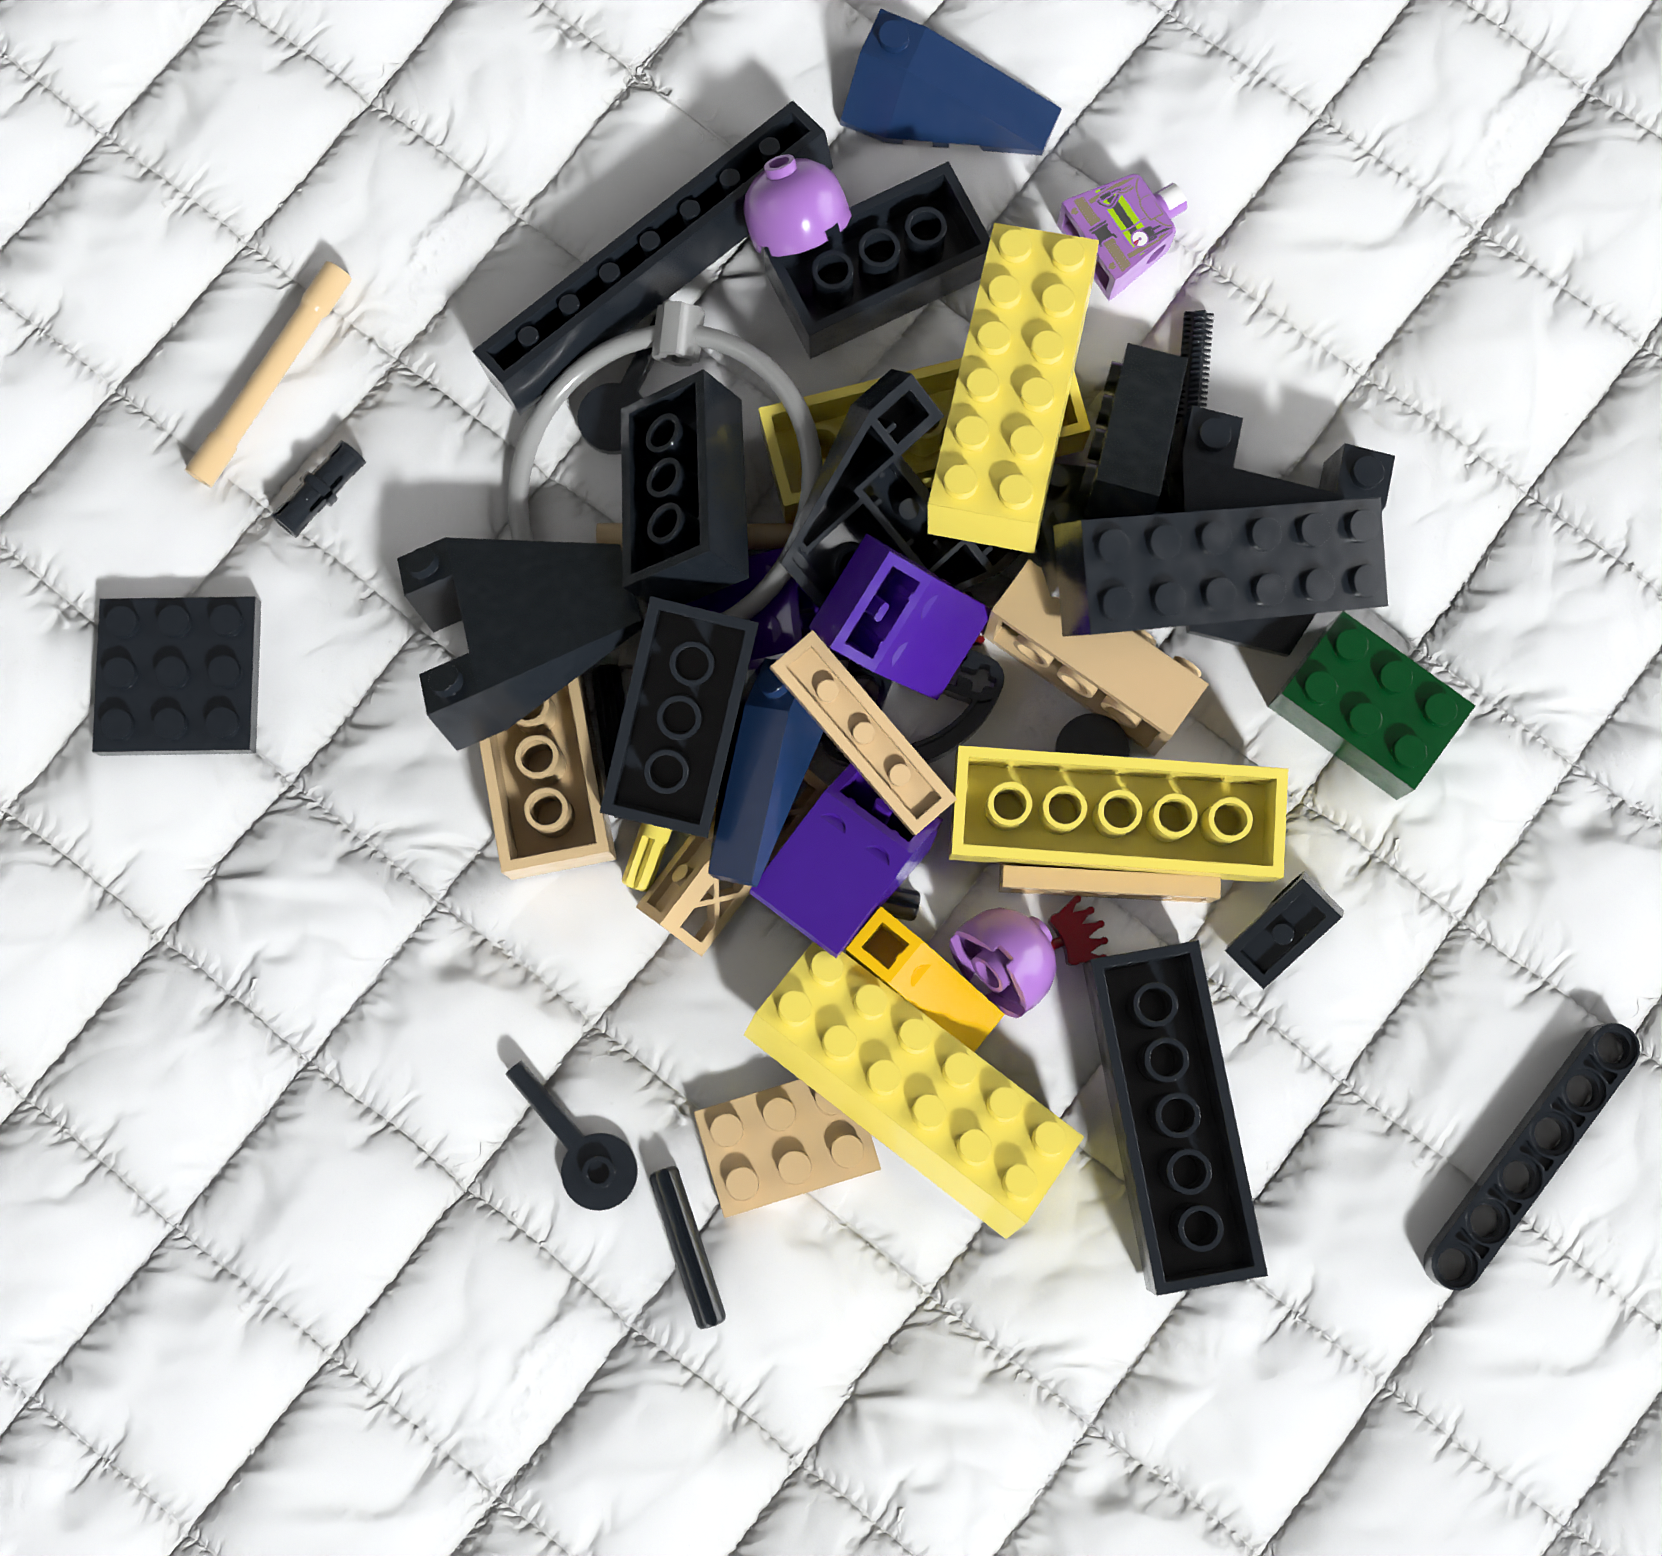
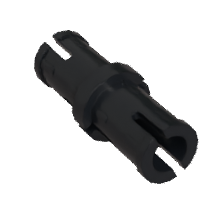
M341 440L312 473L306 471L300 477L301 484L271 514V517L285 531L297 538L318 512L326 505L331 507L338 500L336 494L366 464V461L353 447Z

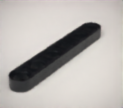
M1608 1023L1594 1026L1585 1033L1428 1246L1424 1254L1423 1266L1426 1275L1433 1283L1449 1290L1461 1291L1470 1288L1479 1279L1636 1064L1640 1056V1043L1636 1034L1630 1028L1622 1024ZM1608 1032L1617 1035L1624 1046L1621 1059L1613 1064L1604 1061L1598 1052L1600 1037ZM1576 1075L1585 1077L1592 1087L1590 1101L1581 1107L1573 1104L1566 1093L1568 1081ZM1544 1118L1554 1120L1561 1130L1559 1143L1549 1150L1541 1147L1535 1138V1127ZM1516 1160L1523 1163L1529 1172L1527 1187L1518 1193L1510 1191L1503 1181L1505 1167L1510 1162ZM1483 1204L1492 1207L1498 1218L1495 1231L1487 1236L1478 1235L1470 1223L1473 1210ZM1450 1248L1459 1250L1466 1261L1463 1274L1454 1280L1444 1278L1438 1268L1440 1255Z

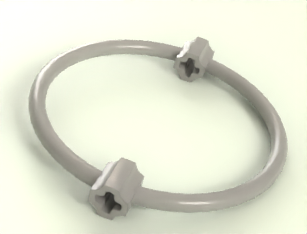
M665 301L663 305L657 306L655 325L617 335L583 354L557 377L537 402L518 440L509 476L507 503L512 540L534 541L529 521V482L538 446L554 414L566 398L589 376L608 363L627 354L653 347L652 357L658 362L674 366H692L693 363L700 362L701 347L729 355L745 364L771 387L791 419L800 450L802 469L801 493L791 533L823 466L817 429L810 410L799 389L788 374L758 347L733 334L703 326L705 311L700 306L687 304L682 301ZM782 552L759 584L748 595L731 608L722 612V614L751 620L779 594L791 578L789 573L778 562ZM642 612L643 619L645 621L646 613ZM642 629L617 647V649H620L618 666L633 670Z

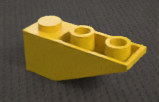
M881 906L846 948V954L973 1052L977 1050L1005 1015L931 947Z

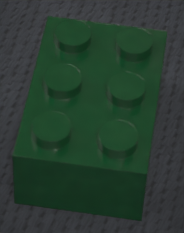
M1342 611L1325 628L1268 705L1271 710L1395 800L1400 799L1417 788L1476 706L1345 611Z

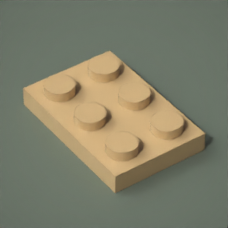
M800 1079L694 1111L724 1218L881 1170L871 1134Z

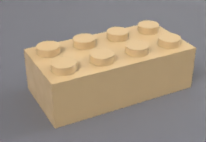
M1031 560L1027 561L991 610L983 636L1090 712L1113 719L1121 726L1129 739L1153 756L1173 736L1209 685L1200 678V670L1190 661L1180 656H1174L1172 659L1156 648V640L1145 630L1062 637L1059 597L1050 596L1041 565L1039 567Z
M582 673L509 729L479 742L501 873L511 880L617 860L609 815L600 813L604 787Z

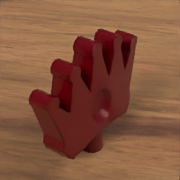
M1079 895L1074 896L1058 913L1051 915L1047 922L1058 936L1052 939L1050 943L1054 950L1060 947L1063 948L1065 963L1069 966H1076L1090 959L1107 956L1106 954L1096 955L1091 953L1100 945L1108 943L1107 937H1101L1100 939L1089 938L1095 931L1103 928L1105 922L1099 920L1095 923L1083 924L1086 918L1095 912V908L1090 906L1085 910L1073 912L1076 904L1081 902Z

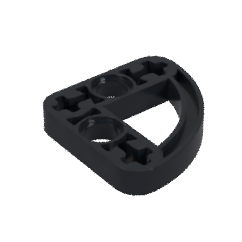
M970 649L963 659L964 662L960 671L976 675L979 668L985 669L989 672L988 681L994 683V687L985 686L981 693H976L971 690L973 682L968 678L958 675L956 686L948 683L942 694L965 702L969 706L943 730L926 739L911 743L912 747L927 764L945 757L956 750L959 745H963L977 732L992 712L1002 691L1005 676L1003 668L990 656ZM850 659L847 671L855 680L869 679L877 685L879 696L875 703L883 711L894 681L876 674L863 666H857L858 663ZM823 731L821 738L822 747L828 759L838 765L848 767L850 761L843 753L837 751V746Z

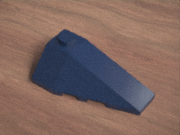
M880 8L860 51L840 119V125L890 144L903 145V140L933 142L932 147L949 148V143L979 146L982 151L1042 156L1062 108L930 28Z
M765 658L749 677L742 692L719 789L708 874L713 878L756 888L823 734L820 726L769 668L777 661L776 659Z

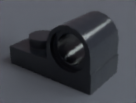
M1304 871L1271 901L1267 909L1227 945L1225 952L1264 989L1343 917L1344 910Z

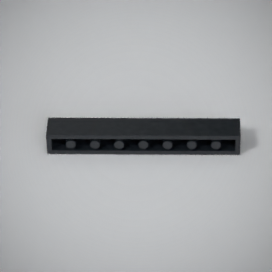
M794 101L787 104L475 348L472 352L493 386L519 415L523 414L540 400L557 377L579 357L597 345L627 332L656 309L658 305L665 302L749 235L743 210L745 195L755 177L764 171V165L769 160L780 155L789 154L793 155L794 159L804 158L819 162L832 170L833 164L825 130Z

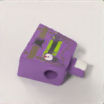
M1131 174L1063 201L1057 226L1062 234L1099 240L1094 281L1109 301L1122 292L1170 249L1176 233L1175 225L1171 219L1187 210V200L1180 187L1175 183H1171L1153 194L1140 175Z

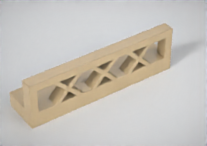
M813 630L769 667L912 835H917L957 800L948 787Z
M807 769L803 781L808 786L798 800L792 804L767 865L769 861L774 859L820 796L828 788L809 769ZM718 799L708 838L690 834L636 905L637 909L701 957L748 896L752 886L734 883L731 888L719 890V879L713 878L708 874ZM707 905V921L693 937L681 925L694 908Z
M1000 864L999 892L1212 903L1220 899L1221 877Z

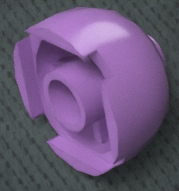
M789 154L777 156L764 165V171L755 177L744 200L743 210L746 225L755 251L761 253L762 247H768L771 256L776 257L799 254L822 245L828 241L825 233L826 230L838 223L841 232L851 218L845 194L836 175L819 162L804 158L794 159V156Z
M1001 907L989 909L966 921L954 932L955 935L950 938L949 946L952 956L962 975L970 982L976 973L992 991L984 996L1005 1015L1014 1018L1022 1017L1028 1010L1033 1009L1049 992L1057 969L1056 957L1050 943L1052 935L1040 919L1034 916L1027 917L1021 912Z

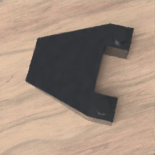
M890 369L851 404L778 561L819 610L866 534L876 538L961 590H965L1000 574L1023 553V551L928 534V500L930 491L901 455L941 420L944 415L912 373Z
M1192 405L1176 425L1166 472L1169 499L1174 513L1381 497L1382 511L1387 504L1395 455L1345 443L1323 463L1318 489L1234 468L1243 423L1242 417ZM1317 613L1186 626V633L1288 657Z
M444 537L397 558L404 596L433 633L463 621L469 653L419 674L426 714L456 751L506 731L643 629L644 619L638 598L623 588L622 547L620 544Z

